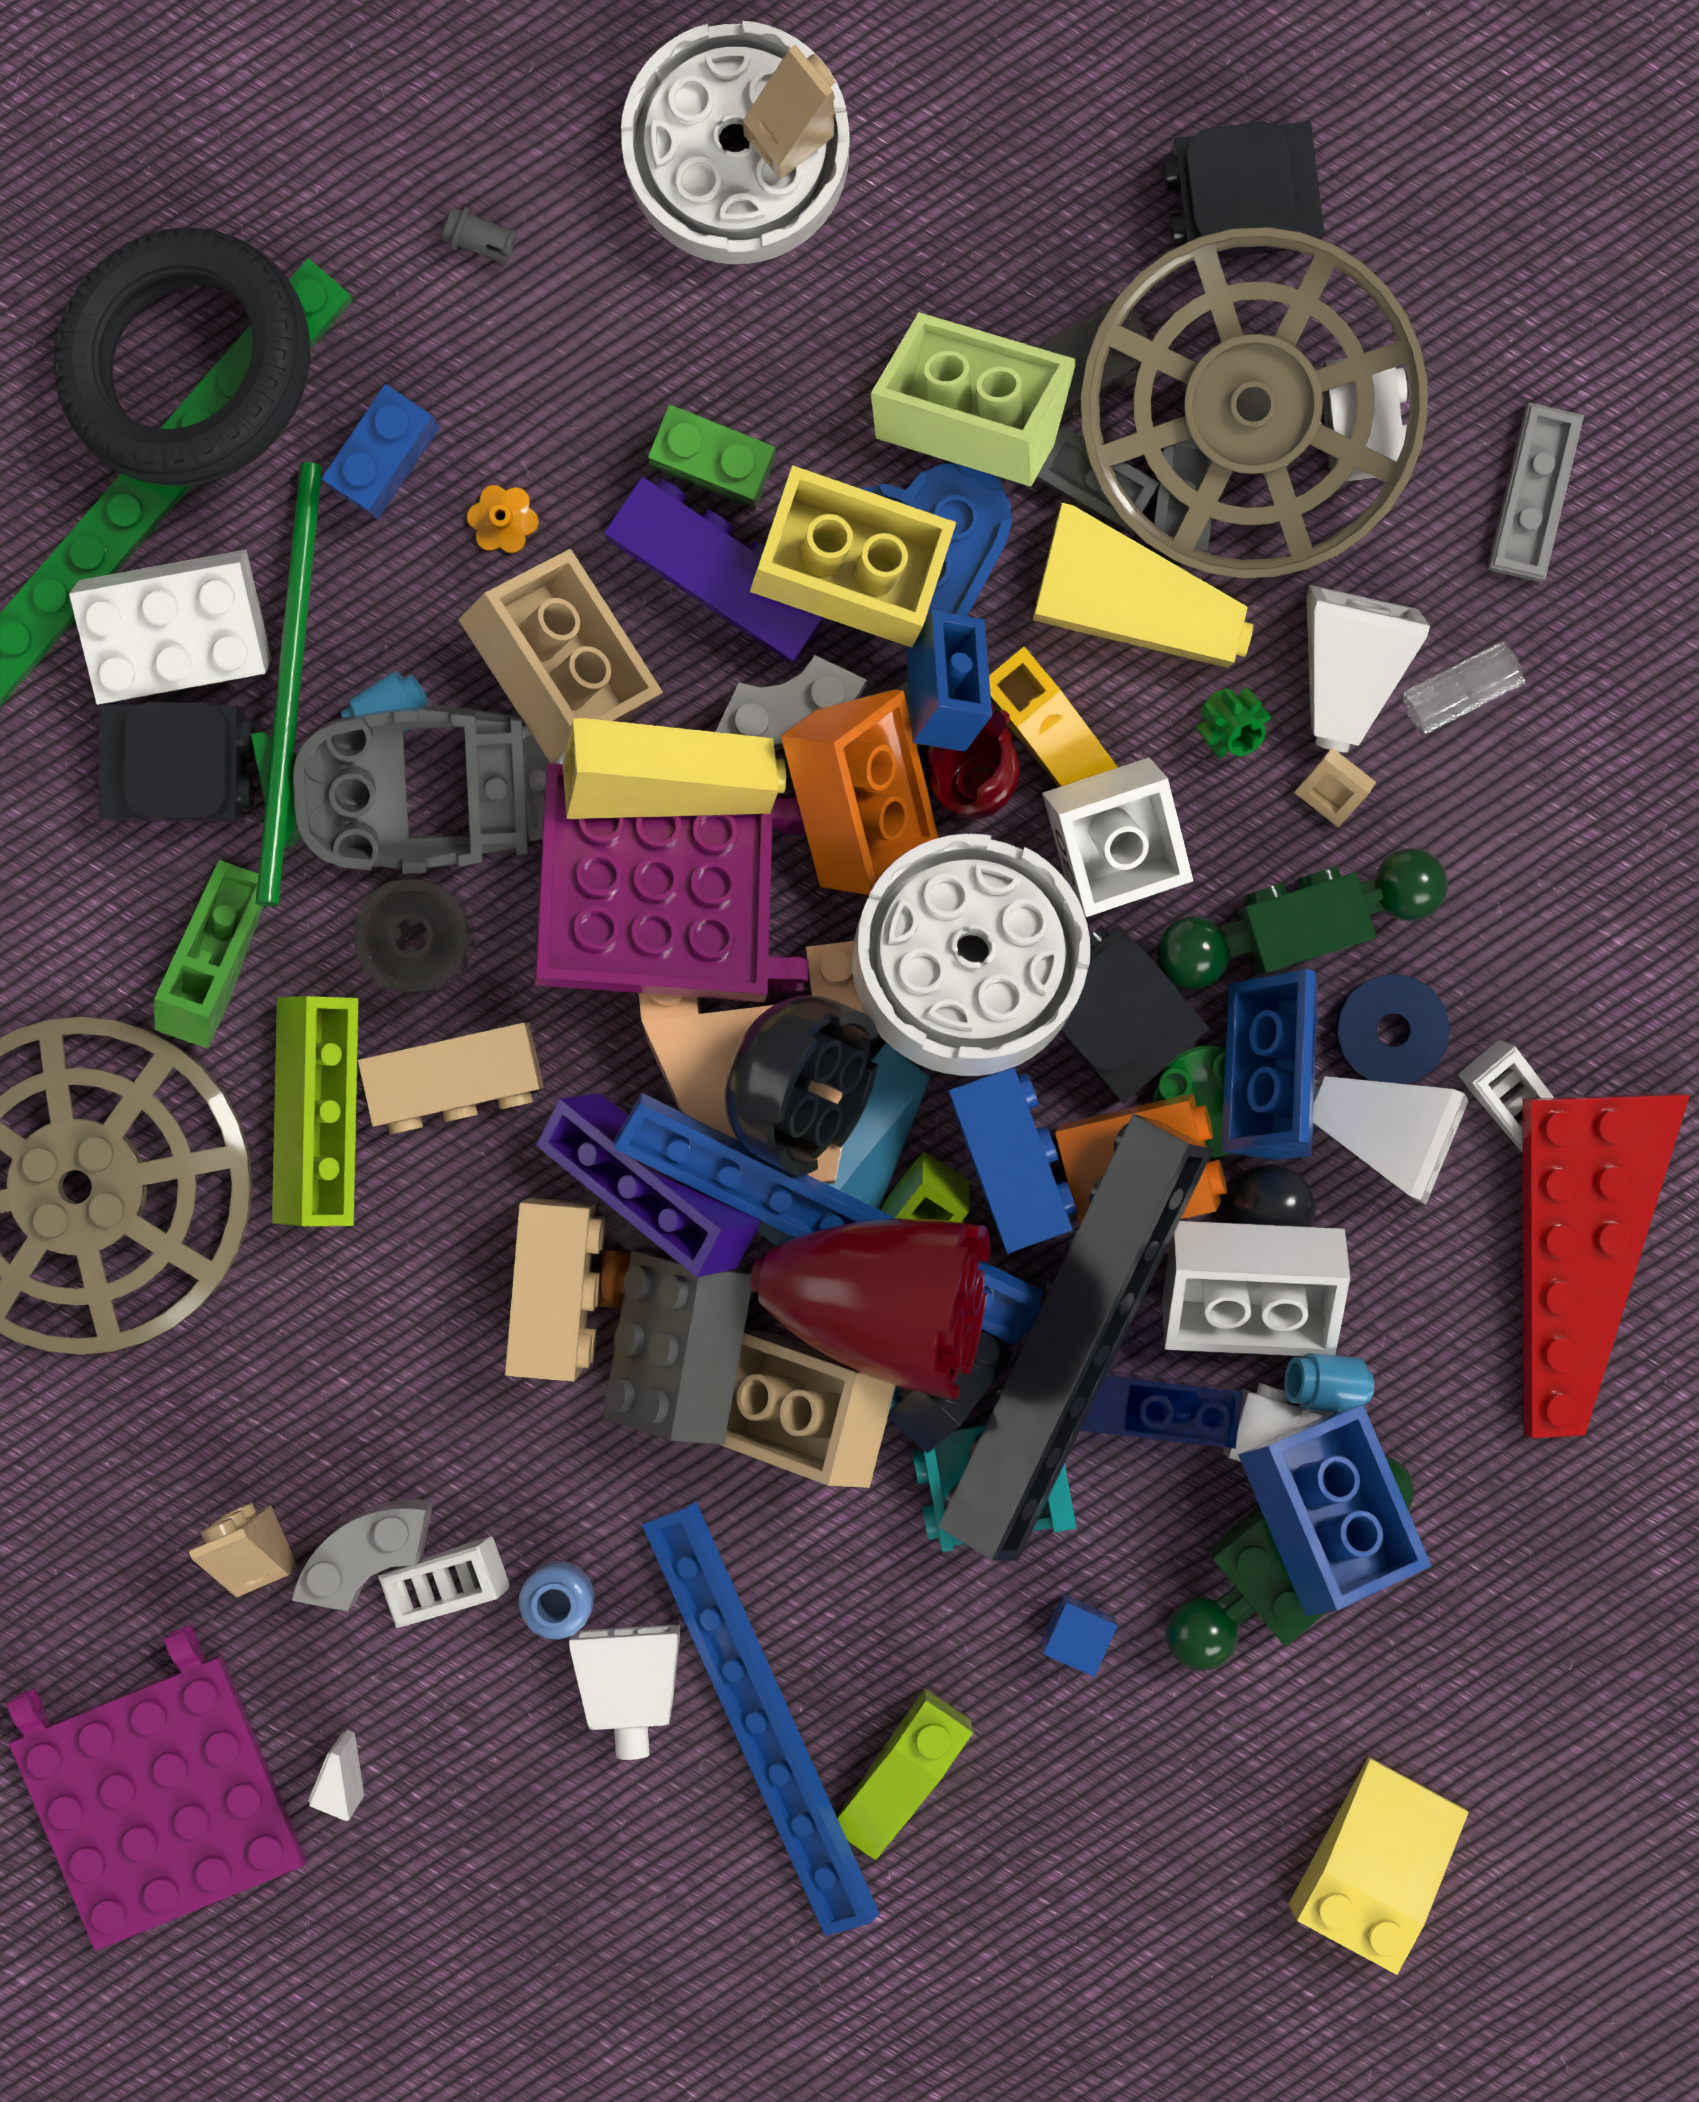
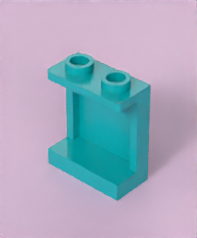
M987 1423L957 1428L928 1454L923 1449L912 1451L918 1484H930L933 1505L922 1506L928 1540L939 1538L942 1552L952 1551L953 1546L964 1544L938 1526L945 1513V1499L952 1487L960 1481L968 1465L969 1448L974 1439L984 1431ZM1065 1463L1033 1531L1052 1528L1055 1533L1077 1529Z

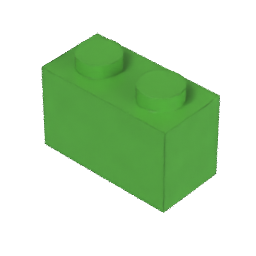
M670 404L648 456L652 469L754 510L758 506L777 458L775 446Z

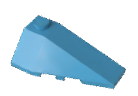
M887 1042L871 1060V1062L878 1064L873 1089L861 1118L843 1145L835 1184H828L878 1210L930 1077L893 1049ZM760 1221L761 1223L757 1229L761 1235L775 1246L795 1238Z

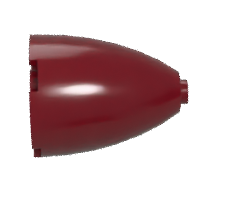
M898 1218L832 1226L798 1236L769 1249L764 1259L757 1258L751 1275V1291L758 1293L761 1306L782 1326L809 1346L833 1360L867 1376L908 1390L954 1400L959 1397L960 1386L954 1385L958 1371L962 1374L970 1375L983 1327L988 1293H983L984 1271L978 1269L979 1260L988 1262L991 1254L989 1233L983 1225L938 1219Z

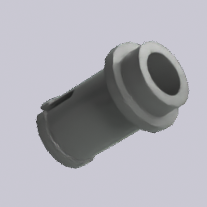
M467 206L463 211L453 207L442 234V240L451 243L450 249L457 251L461 247L506 266L518 231L509 230L471 214L472 209Z

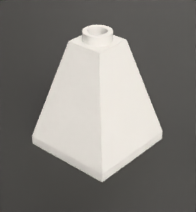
M1309 585L1306 602L1311 729L1314 736H1317L1315 743L1317 746L1329 750L1334 748L1338 752H1348L1350 744L1359 746L1426 640L1430 625L1419 609Z
M1325 1076L1323 1082L1314 1079L1313 1123L1414 1200L1426 1205L1469 1101L1465 1093L1455 1089Z

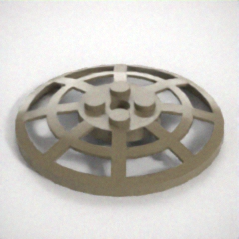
M1269 227L1230 229L1199 237L1169 251L1140 272L1115 300L1098 328L1086 361L1081 391L1082 431L1089 462L1103 493L1122 520L1146 543L1173 560L1206 573L1236 578L1276 577L1309 569L1339 555L1366 536L1391 510L1407 485L1422 449L1428 417V380L1421 347L1407 314L1389 288L1361 261L1331 243L1301 232ZM1269 246L1295 250L1314 258L1298 289L1269 282H1242L1227 286L1217 252L1235 247ZM1195 260L1205 294L1193 299L1175 312L1157 332L1153 341L1121 326L1131 309L1152 286L1175 269ZM1334 268L1351 277L1373 298L1391 324L1398 342L1364 353L1359 340L1348 324L1333 309L1319 300ZM1262 299L1282 302L1290 306L1275 337L1262 334L1243 335L1233 302ZM1211 310L1221 344L1210 350L1199 363L1168 349L1172 341L1187 325ZM1310 316L1317 319L1333 334L1347 356L1346 360L1314 370L1309 360L1295 348ZM1112 347L1142 362L1137 374L1134 392V422L1137 433L1104 444L1100 428L1099 393L1104 364ZM1405 364L1409 380V418L1404 444L1396 462L1366 447L1374 416V384L1372 375ZM1157 370L1188 384L1185 395V416L1153 427L1151 395ZM1355 381L1357 412L1352 435L1348 438L1320 424L1323 410L1322 392ZM1246 388H1262L1270 397V410L1259 421H1248L1237 410V398ZM1190 438L1194 439L1201 451L1212 460L1198 491L1191 488L1175 473L1165 459L1161 448ZM1308 445L1339 459L1336 466L1320 483L1298 497L1295 496L1286 465L1296 459ZM1144 455L1148 465L1162 485L1179 501L1189 506L1175 538L1158 529L1136 508L1119 484L1112 468L1113 465ZM1355 467L1386 482L1377 498L1354 522L1330 539L1312 547L1302 513L1313 509L1330 497L1349 478ZM1233 471L1247 474L1264 473L1274 505L1245 508L1226 505L1218 502ZM1210 517L1222 522L1240 525H1261L1280 521L1290 554L1272 559L1240 560L1211 555L1195 549V546Z
M92 1017L52 1019L16 1029L0 1038V1056L20 1045L39 1040L43 1073L18 1083L0 1096V1120L21 1101L46 1090L51 1123L38 1129L25 1139L0 1121V1150L12 1158L7 1177V1189L0 1190V1213L11 1211L19 1227L28 1236L11 1263L0 1253V1333L15 1342L48 1352L78 1355L114 1352L147 1342L177 1326L201 1307L224 1280L241 1248L250 1218L253 1188L250 1152L241 1122L225 1092L205 1067L180 1046L148 1029L119 1020ZM88 1034L108 1036L138 1045L153 1053L154 1056L134 1082L123 1076L103 1070L87 1068L67 1069L63 1035ZM173 1068L184 1075L207 1102L221 1129L226 1146L191 1153L188 1140L178 1121L165 1105L154 1096V1093ZM69 1085L99 1087L121 1095L122 1099L105 1123L92 1119H74ZM142 1110L151 1117L162 1131L171 1148L172 1157L143 1162L137 1149L125 1136ZM230 1168L232 1190L229 1217L220 1246L213 1259L210 1260L182 1243L188 1233L195 1210L196 1175ZM73 1170L84 1172L92 1184L90 1196L82 1203L69 1200L63 1191L64 1178ZM177 1179L176 1209L170 1228L166 1233L142 1218L141 1213L146 1202L147 1184ZM127 1235L153 1252L149 1259L133 1272L114 1282H107L100 1250L114 1245ZM47 1249L60 1254L77 1255L84 1288L58 1287L32 1278L31 1275ZM169 1262L198 1279L187 1295L166 1312L136 1328L123 1332L120 1331L112 1302L113 1299L125 1296L142 1287L160 1273ZM21 1291L51 1303L67 1305L88 1304L97 1337L69 1338L50 1336L20 1327L5 1319Z

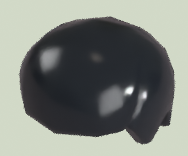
M1273 1163L1248 1169L1233 1184L1228 1201L1229 1217L1232 1220V1224L1313 1227L1317 1212L1312 1189L1308 1182L1296 1171Z

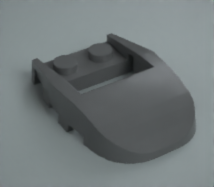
M436 704L348 716L333 720L320 727L303 744L296 757L293 770V784L298 830L309 849L328 863L343 868L369 871L373 866L402 869L403 874L426 873L427 868L457 863L458 867L483 863L482 854L516 848V856L528 854L521 716ZM464 727L470 835L409 836L403 729Z

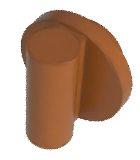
M603 1249L598 1306L622 1308L625 1292L624 1278L628 1271L631 1253L622 1250Z

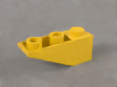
M1025 647L1021 648L989 675L991 703L996 712L1005 710L1009 713L1010 721L1007 726L1058 787L1118 768L1063 692Z

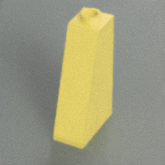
M1065 503L1061 504L1032 618L1033 621L1229 668L1235 662L1236 655L1246 656L1253 631V624L1244 622L1248 609L1244 604L1079 508Z
M573 718L563 762L566 818L771 814L777 794L784 793L786 789L784 759H775L773 738Z

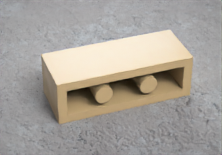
M525 1022L358 1060L372 1126L388 1124L390 1134L423 1127L421 1116L443 1111L445 1122L478 1115L476 1104L498 1099L500 1110L532 1103L531 1091L544 1088L530 1023Z

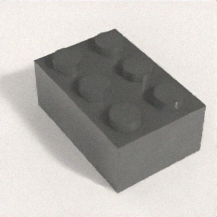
M631 1251L628 1271L624 1278L625 1292L620 1320L614 1336L615 1349L610 1378L605 1389L603 1419L670 1441L725 1444L751 1294L752 1274L730 1270L695 1277L670 1255Z

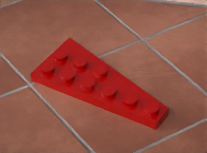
M1667 1093L1522 1099L1523 1435L1530 1438L1584 1436L1586 1434L1690 1097L1688 1094Z

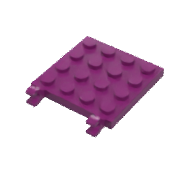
M547 763L544 786L534 985L765 1002L768 995V987L783 993H803L804 983L808 982L809 959L800 957H769L772 827L789 835H806L797 798H776L771 814L567 819L563 764Z
M191 1624L170 1632V1636L164 1638L168 1653L174 1664L179 1668V1672L51 1724L36 1688L13 1697L14 1700L6 1703L15 1726L23 1734L14 1738L9 1743V1746L95 1951L301 1868L307 1861L222 1654L206 1660Z

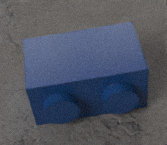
M385 384L321 479L330 489L376 520H379L440 429V426L431 414Z
M931 610L913 647H906L912 743L965 752L992 716L985 619Z

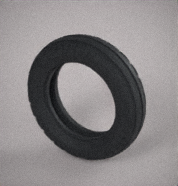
M171 228L152 232L149 235H143L122 245L120 249H116L96 265L97 267L87 274L75 290L76 293L71 297L62 316V322L59 325L55 342L54 374L56 388L64 413L77 436L95 456L111 468L131 478L157 485L189 486L203 484L231 475L255 461L269 449L268 447L271 444L275 443L289 425V421L293 418L300 405L309 375L311 349L308 324L300 299L288 278L269 257L249 243L223 232L203 228ZM182 287H213L237 297L243 304L250 320L253 348L248 371L234 396L215 414L201 422L182 428L159 429L131 420L121 407L115 392L113 362L118 342L133 317L158 296Z

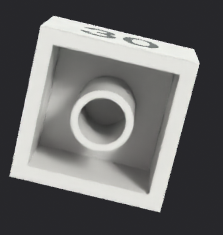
M1150 758L1042 793L1065 880L1077 896L1086 917L1193 882L1168 778Z

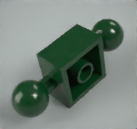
M1408 848L1389 855L1379 866L1375 878L1361 883L1359 882L1357 872L1341 877L1339 867L1335 866L1297 878L1300 890L1286 893L1283 883L1244 895L1247 906L1233 910L1236 922L1219 927L1213 921L1198 916H1188L1174 921L1164 930L1159 939L1157 947L1158 963L1162 972L1174 984L1188 989H1200L1216 982L1225 972L1229 959L1247 954L1254 975L1274 971L1377 938L1370 915L1386 911L1391 916L1400 920L1418 921L1435 913L1444 902L1447 894L1448 880L1445 869L1432 854L1421 849Z
M1385 1456L1409 1511L1414 1498L1412 1478L1399 1461ZM1260 1506L1256 1507L1206 1548L1214 1561L1235 1586L1217 1600L1201 1597L1193 1598L1180 1604L1168 1619L1166 1642L1171 1654L1179 1663L1193 1670L1208 1671L1220 1667L1233 1655L1238 1642L1237 1627L1255 1612L1258 1613L1285 1647L1326 1614L1305 1616Z

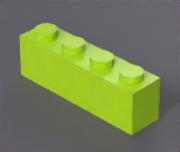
M277 997L273 1224L293 1226H354L359 998Z

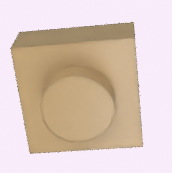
M1331 748L1305 777L1294 793L1339 828L1367 797L1376 781L1334 748Z

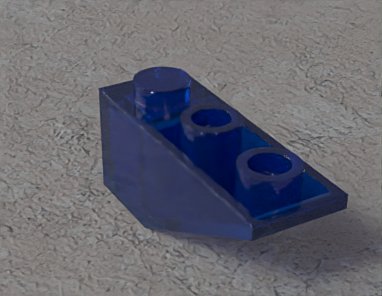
M1109 1370L1080 1431L1236 1449L1243 1392Z

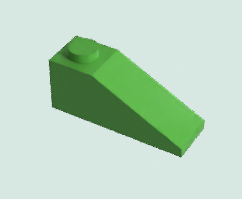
M221 860L218 861L154 998L156 1031L207 1049L209 1048L230 1002L264 907L255 903L258 873Z

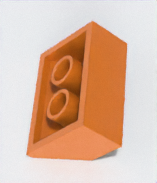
M894 689L817 709L781 735L820 887L870 895L878 879L897 859L915 847L939 838L917 745L912 743L911 720L903 690Z

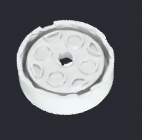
M742 21V24H722L708 27V24L695 27L678 35L661 47L646 62L630 88L622 114L621 137L623 159L632 193L641 211L652 226L665 239L691 255L704 260L725 264H750L776 258L793 250L810 238L824 224L840 198L845 185L849 164V124L843 95L836 80L830 87L835 95L833 100V109L835 111L833 115L834 137L781 180L751 143L748 149L745 148L740 152L725 151L719 142V136L725 127L731 124L743 125V119L790 48L796 44L806 58L815 54L808 46L790 34L769 25L750 21Z
M958 834L945 836L923 843L905 853L882 874L874 885L862 911L853 942L852 974L854 986L864 1013L873 1020L879 1035L904 1057L921 1066L946 1074L960 1076L993 1074L1020 1065L1035 1056L1055 1038L1064 1026L1079 999L1085 983L1090 963V936L1083 909L1074 891L1063 876L1037 853L1026 847L1022 850L1010 844L992 840L990 835ZM964 936H978L987 944L989 955L982 963L967 961L962 956H958L957 942Z

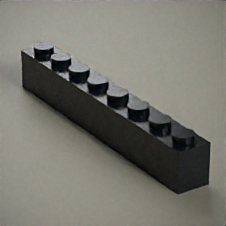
M1133 1114L1129 1123L1124 1125L1117 1134L1113 1146L1115 1153L1105 1174L1095 1182L1089 1195L1090 1206L1080 1227L1072 1232L1066 1242V1257L1056 1278L1051 1280L1044 1289L1040 1300L1042 1308L1032 1329L1020 1340L1016 1350V1357L1018 1359L1008 1380L998 1388L993 1397V1412L984 1431L974 1439L969 1448V1462L960 1481L952 1487L945 1499V1513L938 1527L990 1560H1019L1213 1152V1149L1158 1120Z

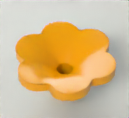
M497 485L488 486L481 492L480 502L470 507L467 520L470 526L477 531L476 540L482 549L495 551L501 548L510 554L518 553L525 546L526 536L533 534L537 530L539 525L538 516L529 508L530 498L523 489L514 487L505 491ZM503 512L506 514L503 520H497L499 513Z

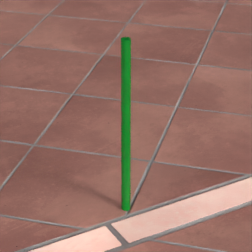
M311 462L301 463L299 467L255 901L257 905L266 907L279 906L322 466Z

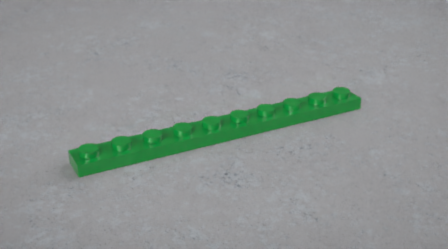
M307 258L289 281L296 291L305 312L311 349L354 299L337 282ZM251 324L160 429L182 428L201 422L219 411L234 396L246 376L251 361L253 348ZM122 473L1 611L0 707L76 621L69 593L77 582L83 579L117 573L193 485L165 486L143 482Z

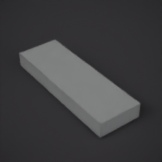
M1530 402L1525 406L1487 570L1537 582L1545 581L1584 415Z

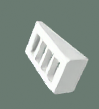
M1499 1040L1459 1073V1077L1522 1152V1119L1518 1122L1514 1119V1116L1522 1110V1099L1554 1097L1518 1049L1507 1042ZM1520 1081L1524 1087L1503 1104L1499 1098Z
M491 1536L420 1559L416 1566L397 1567L378 1575L396 1628L496 1600L509 1589L506 1572L495 1541ZM455 1565L463 1588L461 1593H457L449 1570L450 1566ZM430 1572L433 1573L441 1599L435 1601L426 1575ZM406 1579H412L421 1604L420 1607L413 1608L404 1583Z

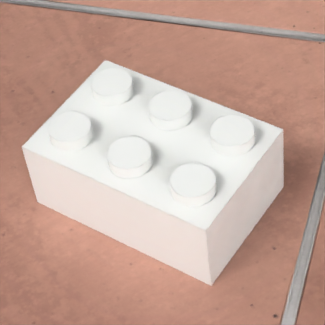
M246 549L79 580L69 593L97 705L265 674L272 660Z
M1179 1221L1170 1241L1162 1297L1165 1350L1304 1356L1307 1353L1335 1355L1350 1282L1345 1229Z

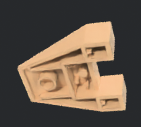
M854 941L806 947L812 995L830 998L864 1013L858 1000L852 974ZM639 993L641 1021L648 1045L680 1112L737 1139L729 1124L725 1110L724 1089L728 1067L733 1053L746 1030L763 1012L773 1005L701 1014L699 997ZM811 1081L808 1088L809 1091L837 1104L842 1097L841 1092ZM831 1143L817 1158L818 1169L807 1175L826 1184H835L843 1146L840 1148Z

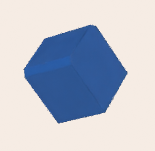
M1062 1594L1042 1637L1040 1646L1044 1655L1095 1677L1118 1624L1113 1615L1066 1594Z

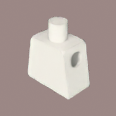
M680 1624L580 1630L570 1637V1652L588 1727L592 1730L614 1729L617 1759L632 1760L648 1757L650 1755L648 1727L664 1726L670 1722L680 1640Z

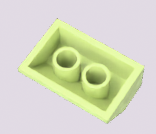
M918 312L871 392L876 439L1031 487L1055 444L1075 369V359Z

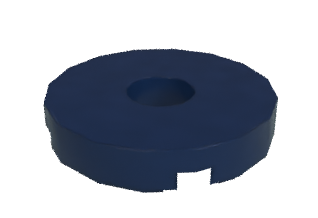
M1386 974L1368 979L1348 993L1337 1013L1335 1037L1341 1055L1354 1073L1368 1081L1408 1084L1419 1081L1437 1067L1447 1049L1450 1025L1445 1006L1431 987L1410 976ZM1392 1013L1399 1015L1407 1026L1405 1039L1394 1047L1382 1043L1377 1033L1380 1020Z

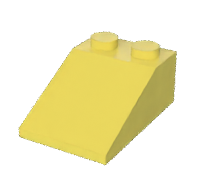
M1368 1757L1289 1902L1296 1920L1397 1975L1425 1925L1469 1812L1463 1807Z

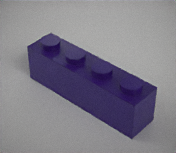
M642 476L604 532L607 540L780 658L795 666L826 618L750 592L765 546L753 541L749 548L730 536L735 528L725 519L709 509H706L702 516L683 504L688 496L679 488L661 477L656 484H653Z
M601 1093L559 1098L536 1145L695 1277L737 1269L761 1223L759 1220L613 1149L615 1137L628 1115Z

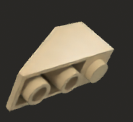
M796 44L788 50L743 119L744 136L780 180L834 137L833 115L835 111L833 109V100L835 95L830 87L835 83V80L817 55L812 54L806 58Z
M252 1502L221 1515V1519L212 1522L210 1527L200 1532L203 1540L189 1551L192 1560L235 1597L286 1577L298 1567L272 1506L269 1505L255 1511Z

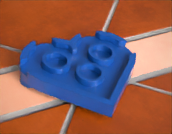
M956 463L938 464L928 471L921 472L907 490L888 484L860 488L956 522L926 617L931 610L968 616L1005 548L1012 525L1010 501L1003 491L1001 482L992 474Z

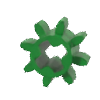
M1245 687L1239 695L1233 690L1225 688L1214 693L1206 700L1201 711L1204 721L1196 726V730L1205 739L1206 744L1218 758L1226 755L1228 750L1233 755L1242 757L1254 752L1262 744L1266 734L1263 724L1268 722L1271 716L1261 705L1262 702L1248 687Z

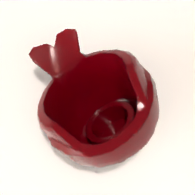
M992 703L991 718L965 752L930 746L928 749L931 788L938 801L950 812L966 819L976 820L996 814L1012 797L1020 775L1018 755L1015 746L1011 743V734L1007 726L1010 721V715L1005 710L995 713Z

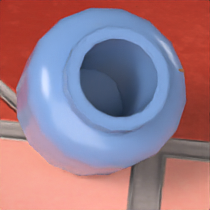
M551 1561L537 1567L526 1579L519 1594V1610L523 1622L533 1633L545 1639L561 1640L576 1634L585 1626L594 1607L595 1592L590 1578L580 1567L566 1561Z

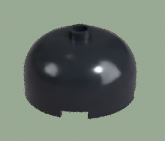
M813 995L786 999L763 1012L749 1026L740 1039L731 1058L725 1080V1110L732 1131L740 1143L758 1158L794 1175H805L817 1170V1158L831 1143L841 1148L861 1118L875 1082L878 1064L869 1061L870 1040H873L878 1035L873 1020L868 1015L838 1001ZM811 1081L824 1084L841 1092L842 1097L837 1104L809 1091L808 1088Z

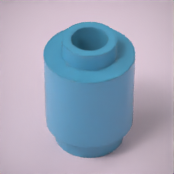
M394 671L350 699L351 705L342 710L341 715L343 718L385 710L425 706L429 704V700L412 674L403 678L397 671Z
M1307 1353L1302 1358L1295 1357L1289 1362L1285 1373V1394L1289 1402L1299 1404L1303 1410L1334 1413L1358 1405L1368 1404L1374 1393V1377L1361 1358Z

